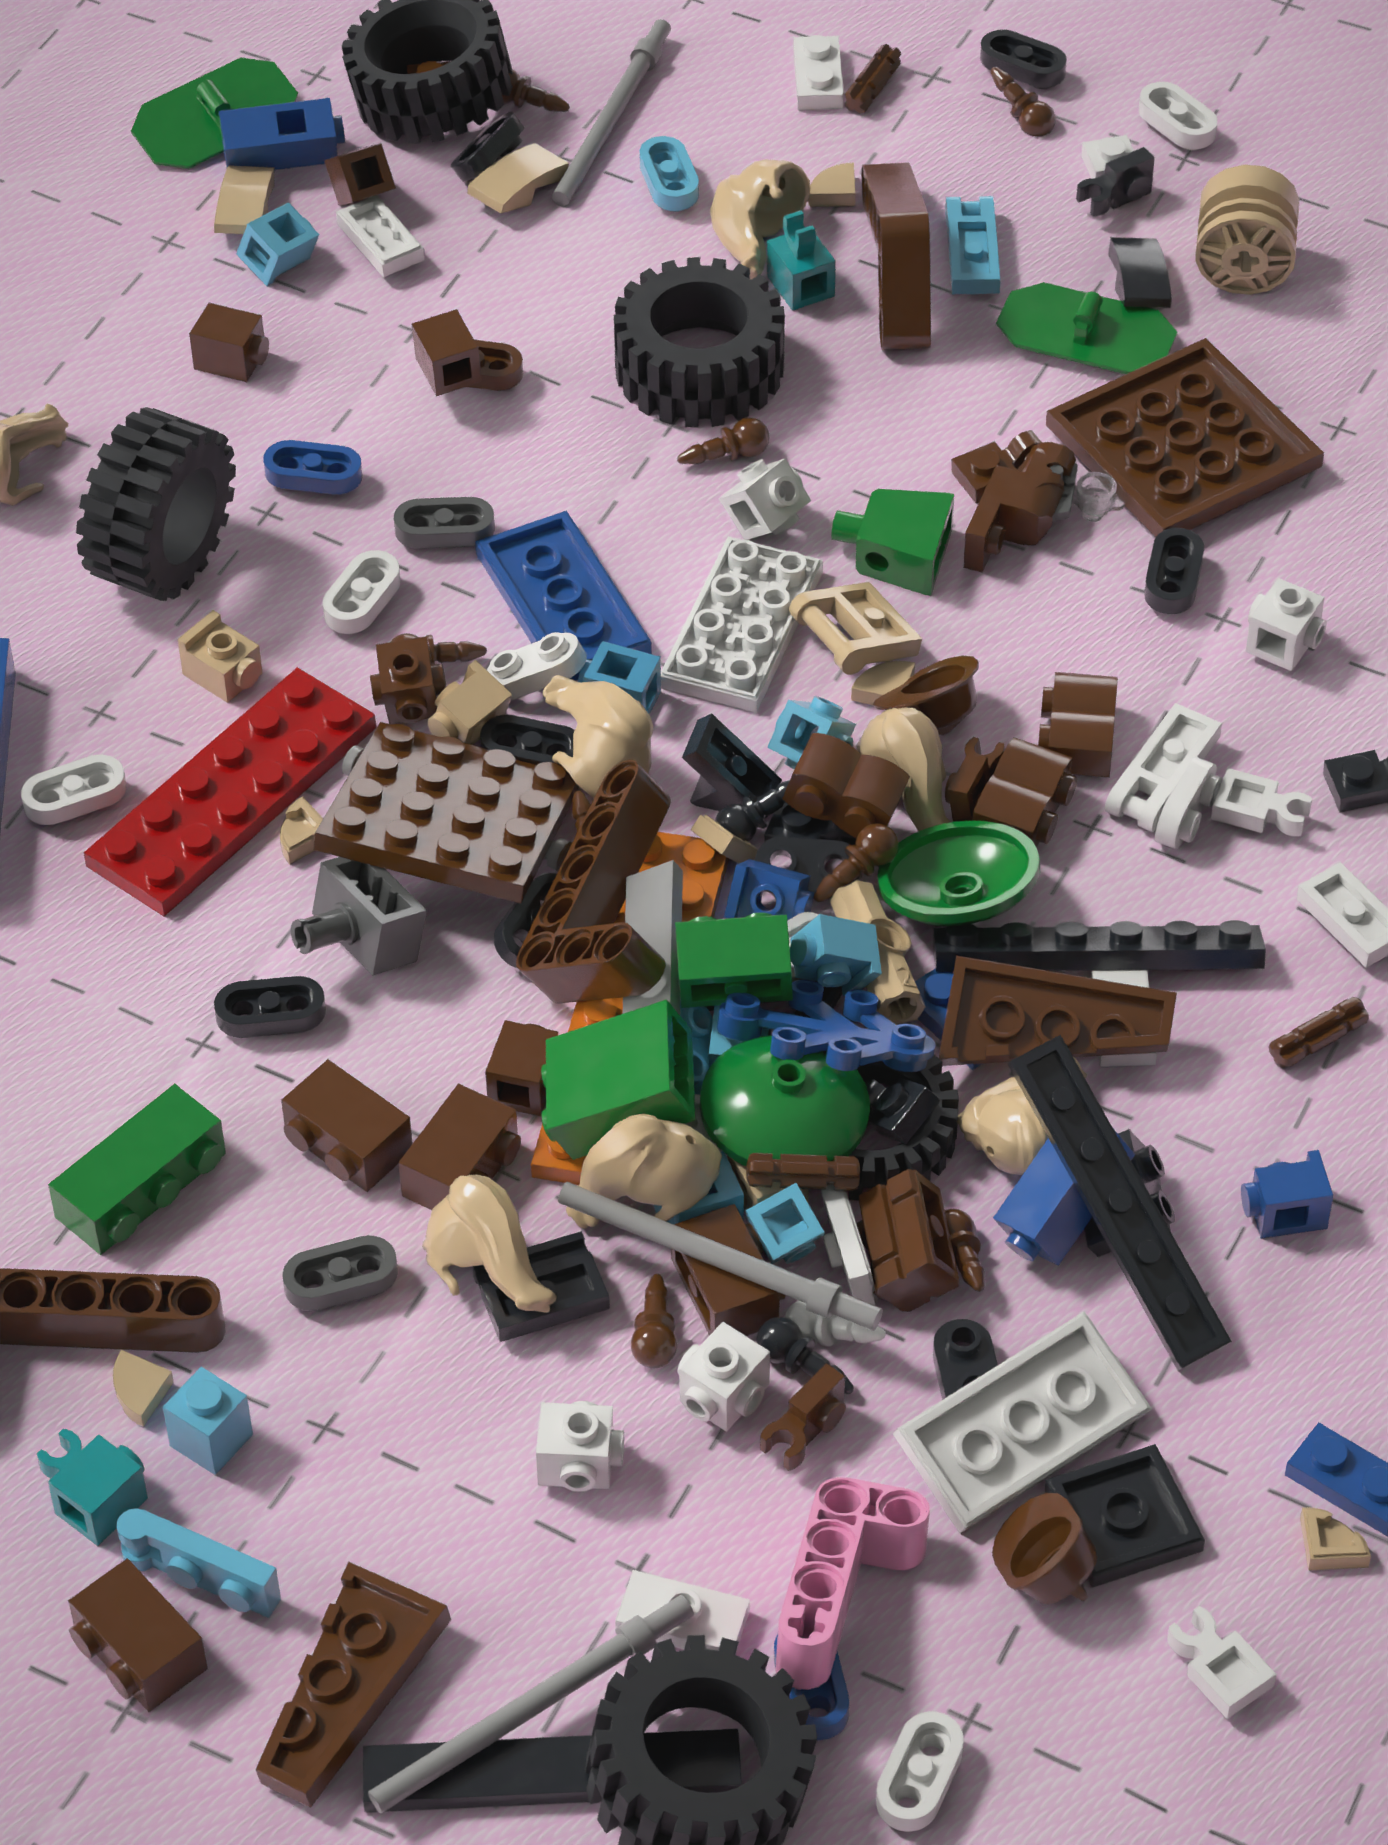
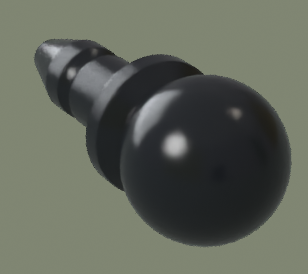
M790 780L781 782L775 790L771 789L758 797L756 802L747 795L743 798L742 804L725 806L719 811L715 820L734 836L749 842L754 837L757 828L764 829L768 826L764 817L766 815L770 816L786 803L782 798Z
M774 1317L767 1320L760 1327L756 1342L770 1351V1362L776 1364L785 1363L786 1370L791 1374L802 1368V1371L811 1377L827 1363L845 1376L844 1394H851L853 1392L854 1386L844 1372L836 1365H831L830 1361L813 1351L815 1340L810 1336L803 1337L801 1329L794 1321L785 1317Z

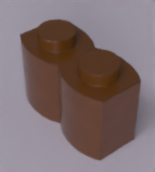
M1055 672L1054 687H1043L1041 718H1050L1051 724H1040L1038 746L1073 757L1071 774L1110 777L1118 677Z
M812 733L792 773L782 799L792 808L806 816L821 820H832L840 829L857 838L859 832L870 824L880 823L886 826L889 825L910 776L902 768L886 759L872 755H861L854 747L839 738L822 733Z
M1013 737L1005 748L994 774L987 782L973 812V821L995 822L1015 828L1028 836L1036 845V848L1040 842L1048 844L1058 820V814L1055 813L1060 804L1064 806L1069 805L1076 789L1078 778L1071 774L1073 757Z

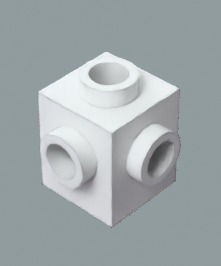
M763 459L755 461L737 474L740 482L719 498L745 540L772 532L776 535L787 530L800 519L797 512L812 501L803 487L801 477L790 467L786 459L770 464H765Z
M1278 578L1266 595L1260 593L1255 598L1250 608L1246 652L1292 671L1309 647L1312 649L1317 648L1324 636L1327 621L1321 618L1325 597Z
M722 1322L701 1346L698 1344L691 1346L682 1357L677 1370L680 1384V1402L698 1420L704 1422L711 1421L727 1432L741 1415L744 1417L750 1416L762 1401L765 1389L770 1385V1351Z
M577 1401L571 1404L541 1402L536 1446L538 1486L565 1487L572 1491H588L592 1488L610 1489L611 1467L622 1466L624 1457V1430H614L613 1406L597 1405L589 1401Z

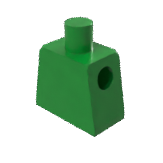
M876 489L871 493L864 515L840 510L836 511L831 539L856 544V570L861 575L931 596L953 530L954 494Z

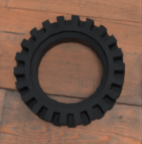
M935 1054L931 1059L927 1060L926 1068L917 1072L898 1071L888 1067L883 1061L860 1065L856 1070L862 1079L865 1076H869L881 1084L891 1086L896 1084L900 1078H904L926 1086L941 1101L907 1144L901 1143L889 1149L875 1151L855 1149L848 1156L857 1158L860 1165L859 1185L856 1190L849 1191V1199L858 1201L863 1188H873L879 1184L887 1185V1180L907 1169L916 1170L929 1181L931 1180V1171L939 1176L946 1168V1157L952 1158L955 1150V1139L957 1140L959 1097L958 1090H953L954 1079L950 1071L942 1073V1061Z

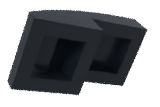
M1110 237L1108 256L1117 271L1115 291L1123 306L1171 308L1172 295L1169 275L1158 240L1154 238Z

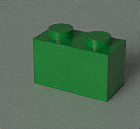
M760 912L743 918L729 919L703 916L686 922H675L681 1008L720 1006L726 1002L727 996L732 993L751 994L757 997L760 1003L793 1000L787 914L771 915Z

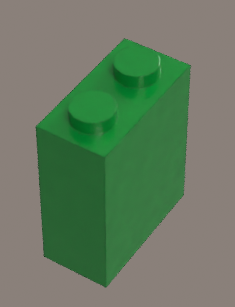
M667 999L546 1039V1064H543L541 1068L542 1080L546 1088V1109L542 1111V1123L549 1139L553 1142L557 1141L573 1160L587 1156L590 1149L616 1123L633 1115L647 1114L655 1116L658 1120L684 1124L695 1121L692 1029Z

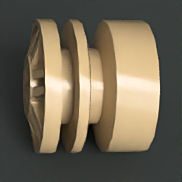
M1235 166L1224 169L1210 178L1201 191L1195 261L1201 275L1213 286L1230 293L1252 295L1270 291L1285 282L1293 271L1296 257L1300 199L1294 185L1283 174L1265 166Z

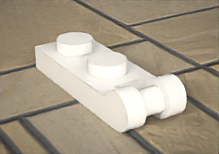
M1175 703L1113 786L1106 800L1105 811L1119 818L1124 815L1130 816L1138 820L1139 827L1155 832L1164 805L1189 762L1194 757L1205 759L1220 738L1222 723ZM1140 790L1149 794L1150 797L1146 801L1134 795Z

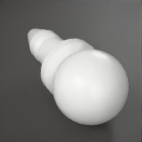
M799 1300L793 1303L785 1314V1318L791 1319L799 1326L803 1337L810 1336L815 1340V1343L819 1342L824 1346H833L838 1339L868 1343L882 1340L886 1336L884 1329L879 1326L873 1331L836 1315L827 1319L806 1310V1303Z

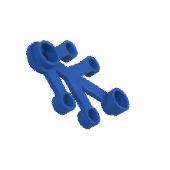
M796 980L792 982L793 1000L788 1001L790 1007L806 1013L811 1018L764 1010L760 1007V1000L747 993H732L728 995L726 1002L722 1003L719 1009L717 1030L720 1034L730 1039L748 1041L760 1037L762 1027L774 1029L770 1052L773 1056L783 1060H798L806 1054L827 1050V1065L841 1071H852L859 1068L860 1065L883 1061L888 1067L898 1071L917 1072L926 1068L927 1060L931 1059L935 1052V1042L930 1036L926 1035L924 1029L912 1024L895 1025L877 1012L878 997L864 990H851L845 994L844 1016L822 1001L823 986L811 980ZM849 1020L860 1022L868 1029L857 1027Z

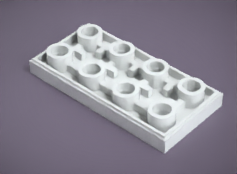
M728 536L661 671V689L757 713L799 624L790 614L789 606L792 600L800 593L815 590L823 573V560L805 556L798 552L785 551L757 544L750 540H741Z

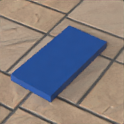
M567 510L475 541L477 557L531 644L540 641L551 633H572L577 637L587 654V659L590 660L594 658L602 641L652 654L651 640ZM580 671L570 679L577 681Z

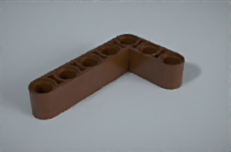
M909 162L862 164L863 206L878 249L879 334L881 350L930 348L931 281L928 210Z
M626 760L619 763L603 779L517 955L516 967L554 1003L641 995L652 989L664 974L666 968L665 959L628 923H614L626 899V877L639 872L671 803L670 796L635 760Z
M0 1268V1344L198 1353L215 1348L223 1340L226 1333L220 1290L208 1278L180 1275Z

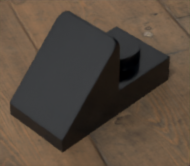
M712 713L697 720L682 756V759L700 774L690 799L691 804L720 811L730 804H742L743 798L747 795L756 802L758 797L771 789L775 790L777 785L782 782V779Z

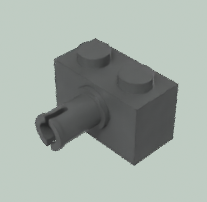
M337 857L321 862L312 910L314 916L293 921L291 937L296 949L300 948V953L308 954L313 950L341 943L373 976L417 962L427 910L385 868Z

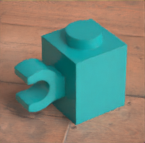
M801 210L785 215L783 217L785 235L767 240V277L791 310L794 311L835 297L836 260L817 237L814 226L804 227V213Z
M62 1429L58 1433L61 1447L68 1451V1453L63 1457L55 1458L41 1449L36 1453L39 1467L45 1476L51 1478L48 1481L55 1514L96 1546H99L117 1529L118 1518L125 1511L139 1508L148 1499L143 1475L145 1467L140 1458L124 1445L115 1447L98 1434L88 1445L82 1448L81 1440L77 1434L70 1430Z

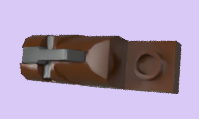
M1041 442L1033 446L1028 457L1018 470L996 465L965 532L963 568L983 573L990 555H998L1000 553L1004 540L1020 545L1034 546L1047 534L1053 521L1064 520L1070 517L1078 465L1075 463L1076 458L1072 450L1062 444Z

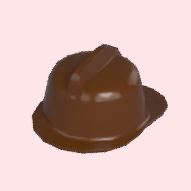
M962 655L933 663L917 672L903 685L876 699L873 706L879 710L904 707L915 708L932 721L939 735H944L955 728L976 707L977 695L973 675L979 669V661L973 656Z
M1044 1493L1029 1499L1008 1517L996 1535L992 1549L994 1564L1010 1588L1015 1591L1022 1590L1042 1604H1055L1070 1595L1084 1602L1089 1597L1083 1583L1095 1567L1097 1552L1082 1527L1080 1517L1069 1501L1059 1493Z

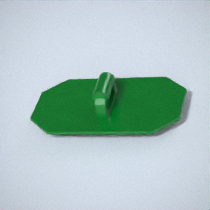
M240 57L142 104L131 129V134L154 164L189 169L224 152L219 111L296 102L298 92L275 62Z
M1045 282L1011 291L996 321L998 328L1014 347L1122 374H1128L1169 355L1178 333L1157 309L1124 307L1120 300L1103 297L1096 292H1082Z

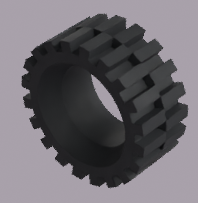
M381 0L377 2L379 11L374 13L367 9L359 16L361 25L352 24L348 29L349 40H343L342 51L344 56L342 58L360 117L364 124L368 123L370 130L377 135L385 131L386 138L397 142L402 135H406L408 143H420L422 136L430 135L432 142L445 140L444 133L452 130L455 131L457 136L469 132L467 128L468 123L474 121L480 126L489 120L487 110L491 109L498 112L504 105L502 95L509 96L511 93L512 84L509 73L512 74V65L497 11L493 10L492 3L489 0H398L393 3L391 0ZM427 61H452L431 71L407 74V65L421 64Z
M700 257L687 258V266L677 267L675 261L671 260L662 263V273L656 274L651 268L640 273V285L630 281L624 287V298L618 297L615 304L614 347L616 380L618 386H623V395L630 403L638 399L639 411L647 416L655 410H659L661 422L672 425L676 417L685 418V427L694 428L699 427V419H710L712 427L725 425V416L732 414L737 421L749 417L750 404L758 410L762 409L768 404V393L772 395L777 393L780 388V378H783L785 313L784 306H780L781 297L777 290L768 291L769 281L761 274L751 280L750 268L738 263L732 271L726 269V260L713 258L711 266L700 265ZM696 327L714 328L736 335L734 339L710 348L682 347L667 341L662 336L677 330Z
M144 407L140 408V413L133 411L127 415L126 426L118 424L111 432L113 442L110 445L103 443L97 454L101 460L98 468H91L86 481L91 482L88 494L81 495L79 508L85 511L84 517L77 520L76 533L82 535L83 538L76 545L78 555L84 556L81 564L85 570L91 571V575L154 599L167 601V598L174 600L181 595V588L188 590L195 582L194 573L196 571L202 573L209 564L206 558L209 551H216L220 543V539L216 537L220 526L226 527L230 515L225 513L227 503L233 501L235 488L230 487L229 482L236 476V465L229 463L234 456L232 446L227 445L229 439L224 434L155 408Z
M688 1635L684 1651L676 1652L671 1638L655 1643L651 1662L648 1661L641 1651L628 1659L624 1676L616 1671L607 1684L604 1699L600 1700L586 1757L585 1773H590L586 1790L590 1805L601 1802L597 1821L605 1833L619 1826L622 1830L618 1845H781L785 1841L788 1828L794 1827L815 1764L816 1756L812 1754L817 1742L815 1724L806 1725L811 1708L804 1694L789 1699L794 1679L784 1668L771 1677L765 1672L769 1656L754 1648L749 1659H743L735 1655L739 1641L723 1637L718 1651L705 1649V1635ZM702 1708L715 1711L735 1720L749 1733L758 1749L761 1768L752 1779L735 1789L719 1793L692 1791L670 1781L656 1768L646 1750L643 1734L656 1719L676 1709Z

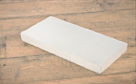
M1084 1311L896 1429L893 1436L961 1534L1145 1416L1152 1408Z

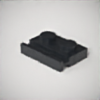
M582 1231L527 1247L530 1265L537 1280L544 1287L554 1292L557 1297L556 1301L549 1305V1312L518 1309L515 1301L510 1299L492 1282L484 1265L472 1266L473 1278L480 1288L482 1300L499 1342L610 1309L608 1291L593 1256L586 1247Z

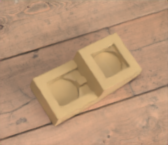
M534 143L511 152L489 166L469 184L467 194L499 213L526 207L532 204L535 188L559 182L568 169L569 163Z
M227 167L217 202L214 233L244 234L249 222L268 213V199L275 186L274 168Z

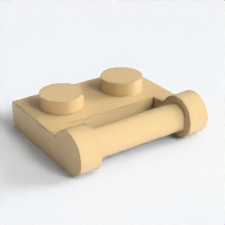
M870 582L803 592L797 595L789 606V612L799 624L809 626L834 654L835 664L847 675L859 672L866 664L890 662L894 659L918 656L923 638ZM825 614H831L854 640L849 641Z

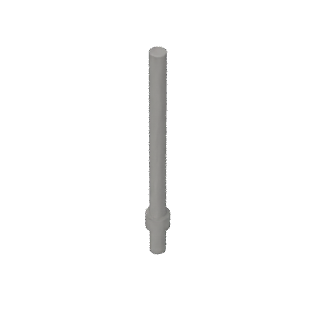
M662 19L656 20L646 38L640 39L631 52L630 65L552 194V200L557 205L567 206L644 75L647 71L654 69L662 55L661 47L671 31V26L667 21Z
M566 1182L560 1191L558 1203L804 1302L806 1303V1310L827 1319L836 1315L873 1331L880 1322L883 1312L881 1308L842 1293V1286L820 1277L816 1281H812L570 1182Z
M680 1595L645 1618L636 1615L616 1628V1636L368 1791L373 1805L379 1813H383L626 1658L633 1657L640 1651L643 1654L648 1653L654 1649L655 1643H657L656 1639L694 1616L690 1603L683 1595Z

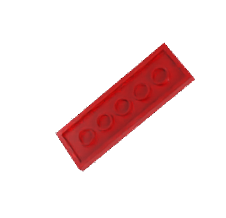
M295 668L84 852L86 867L165 917L346 756L353 746L358 745L376 729L375 714L300 668Z

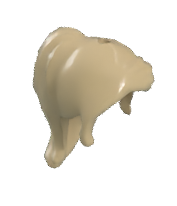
M768 159L755 161L744 169L740 175H730L728 179H724L717 186L710 208L713 230L724 247L741 262V265L750 268L751 280L762 274L764 270L766 245L763 237L773 236L783 229V217L800 210L803 212L809 200L811 191L810 180L804 170L793 162Z
M46 404L45 409L39 412L21 413L0 420V502L14 506L44 489V484L42 483L30 484L20 489H17L16 486L19 479V462L35 449L47 445H54L58 448L61 447L63 441H66L65 429L69 424L61 417L58 409L53 405Z
M556 675L551 679V682L543 690V696L546 698L545 702L572 714L578 724L573 735V757L559 751L552 756V760L557 764H561L579 787L590 796L595 797L607 773L613 767L626 760H635L649 773L652 763L651 737L653 735V723L649 713L639 701L613 683L605 681L581 683L560 675Z
M892 708L883 711L869 722L856 745L857 751L861 755H872L886 759L909 774L910 778L902 798L905 810L918 831L950 823L951 821L946 817L942 804V782L946 779V772L942 759L943 747L936 726L925 714L915 708Z
M1073 1057V1058L1075 1059V1061H1076L1078 1067L1080 1068V1070H1081L1083 1076L1086 1078V1077H1087V1074L1082 1070V1068H1081L1079 1062L1076 1060V1058ZM1011 1077L984 1091L980 1096L973 1097L967 1104L966 1109L958 1115L957 1123L960 1126L961 1132L964 1133V1139L972 1142L976 1150H983L999 1170L1008 1174L1023 1175L1048 1139L1015 1077Z
M647 1114L633 1115L616 1123L590 1149L583 1161L580 1184L578 1186L612 1200L628 1196L636 1202L660 1205L662 1208L654 1217L667 1222L677 1214L693 1207L708 1194L712 1184L719 1175L722 1155L715 1144L684 1123L658 1120L655 1116ZM566 1207L568 1216L580 1228L595 1227L599 1221L597 1218Z
M468 1175L456 1178L450 1186L449 1195L439 1202L431 1212L425 1240L422 1243V1248L427 1253L426 1261L428 1265L447 1283L453 1296H457L460 1291L457 1280L448 1269L449 1266L470 1267L484 1265L492 1282L510 1299L515 1301L518 1309L549 1312V1305L553 1304L557 1297L549 1288L544 1287L534 1274L530 1265L518 1213L506 1190L489 1177L481 1175Z

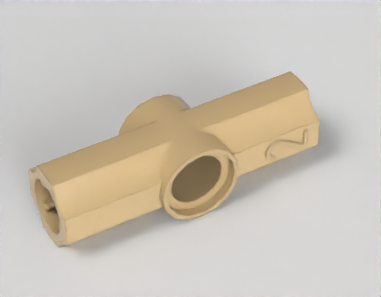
M856 880L846 887H839L830 899L836 917L874 924L876 926L882 974L865 988H867L868 992L878 997L877 1012L895 1025L917 1020L923 1012L925 1005L904 958L912 944L910 936L899 924L887 919L872 883Z

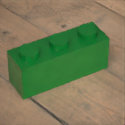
M174 1083L48 1184L55 1218L98 1254L102 1255L117 1242H123L135 1232L138 1225L157 1209L170 1205L177 1198L180 1191L199 1175L212 1171L218 1165L221 1158L226 1154L221 1120Z

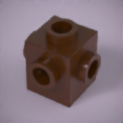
M427 636L376 644L379 674L370 675L371 689L375 706H385L389 724L415 723L433 716L437 710L435 700L447 685L443 664L433 663Z

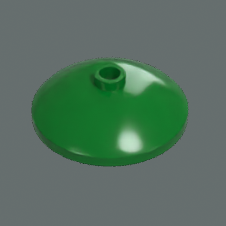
M956 821L923 829L900 841L895 858L890 863L879 866L877 877L882 898L896 912L924 924L961 926L992 919L1015 907L1036 885L1041 866L1036 845L1021 831L995 822Z
M772 1035L761 1036L743 1041L722 1053L708 1069L700 1092L699 1106L703 1125L712 1141L720 1150L734 1161L746 1167L748 1157L753 1153L773 1154V1159L779 1160L780 1154L827 1156V1161L834 1162L835 1156H849L857 1148L865 1135L870 1114V1100L867 1087L857 1070L841 1071L827 1065V1050L806 1054L798 1060H783L773 1056L770 1052Z

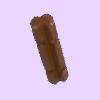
M888 44L879 47L873 58L856 78L855 83L845 93L847 99L845 106L849 111L854 109L859 114L867 111L873 100L892 77L891 75L901 64L899 58L901 51L897 47L891 48Z
M1352 997L1333 1006L1331 1010L1325 1011L1291 1030L1287 1035L1284 1034L1272 1041L1269 1045V1052L1278 1067L1287 1068L1288 1066H1293L1305 1059L1309 1054H1314L1342 1038L1351 1030L1354 1031L1366 1024L1369 1020V1014L1359 998Z
M753 1153L748 1157L746 1177L748 1185L751 1187L772 1188V1182H780L779 1188H787L797 1183L800 1189L826 1190L827 1184H833L834 1190L853 1191L859 1185L860 1165L857 1158L848 1156H835L834 1162L827 1161V1156L780 1154L779 1160L773 1159V1154Z

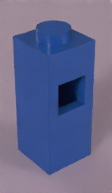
M330 98L219 111L226 169L228 166L272 167L274 170L322 165L325 164L324 160L338 156L337 144L345 143L342 115L333 116Z
M1115 1131L1130 1160H1132L1135 1156L1134 1152ZM1049 1138L993 1217L1009 1235L1005 1240V1244L1015 1253L1032 1262L1038 1255L1057 1266L1060 1265L1092 1218Z

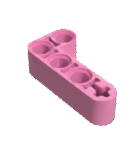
M843 1477L829 1479L819 1486L814 1497L778 1625L776 1673L784 1668L794 1679L792 1687L796 1689H812L819 1687L829 1678L861 1564L892 1570H907L915 1568L922 1563L926 1555L930 1505L924 1496L906 1488Z

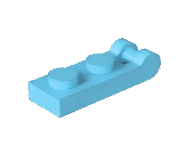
M979 196L978 201H961V197H946L945 218L952 294H1000V267L993 196Z
M143 1509L127 1510L118 1518L117 1532L122 1543L123 1561L128 1558L139 1571H146L154 1567L167 1573L175 1583L188 1589L199 1587L219 1596L226 1605L237 1611L248 1612L251 1610L267 1618H270L280 1602L281 1595L276 1567Z

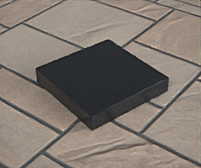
M1156 1444L1045 1480V1493H1059L1069 1501L1080 1517L1082 1527L1095 1546L1097 1562L1088 1577L1092 1588L1202 1552L1204 1549L1205 1539Z

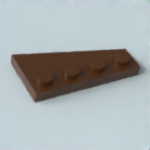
M956 956L939 1059L942 1061V1066L1010 1062L1060 1034L1075 1058L1167 1052L1177 992Z
M349 1561L341 1577L343 1587L335 1604H329L322 1619L321 1627L323 1632L313 1655H306L298 1673L300 1684L292 1702L284 1704L255 1769L261 1784L310 1808L451 1621L447 1605Z

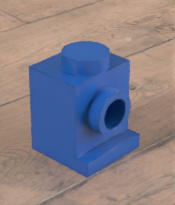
M751 859L741 862L735 867L724 917L743 918L753 913L762 912L771 915L787 914L788 921L800 913L811 912L814 893L807 891L811 876ZM764 890H769L775 895L776 905L774 909L763 906L761 901Z
M1319 1150L1308 1151L1306 1161L1295 1163L1276 1162L1267 1167L1255 1168L1253 1182L1241 1185V1200L1244 1213L1247 1218H1255L1261 1239L1328 1229L1334 1195Z

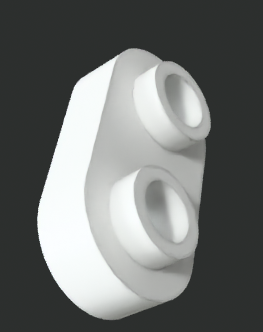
M1154 82L1141 90L1139 100L1140 116L1175 144L1187 150H1199L1208 147L1214 142L1217 131V116L1212 110L1181 87L1170 82Z
M371 550L357 555L349 563L323 597L324 620L329 628L339 633L353 634L365 630L372 624L400 587L399 563L393 555L384 551Z
M556 632L548 634L540 641L516 650L500 652L491 660L487 671L512 694L511 700L544 689L556 675L570 679L582 669L586 662L587 654L574 634Z
M98 754L38 773L30 777L22 787L21 797L24 812L35 823L54 825L113 805L123 797L126 791L124 768L116 758Z
M1198 757L1192 758L1164 805L1155 832L1156 842L1174 849H1178L1183 841L1192 842L1201 822L1202 814L1200 812L1203 806H1213L1222 784V777L1216 776V764Z
M928 1711L913 1716L903 1727L879 1778L876 1793L877 1811L882 1820L892 1828L901 1831H916L928 1826L936 1817L963 1756V1732L953 1718L944 1713ZM931 1746L938 1748L942 1753L937 1756H927L921 1750ZM902 1798H912L918 1805L912 1808H905L897 1802Z

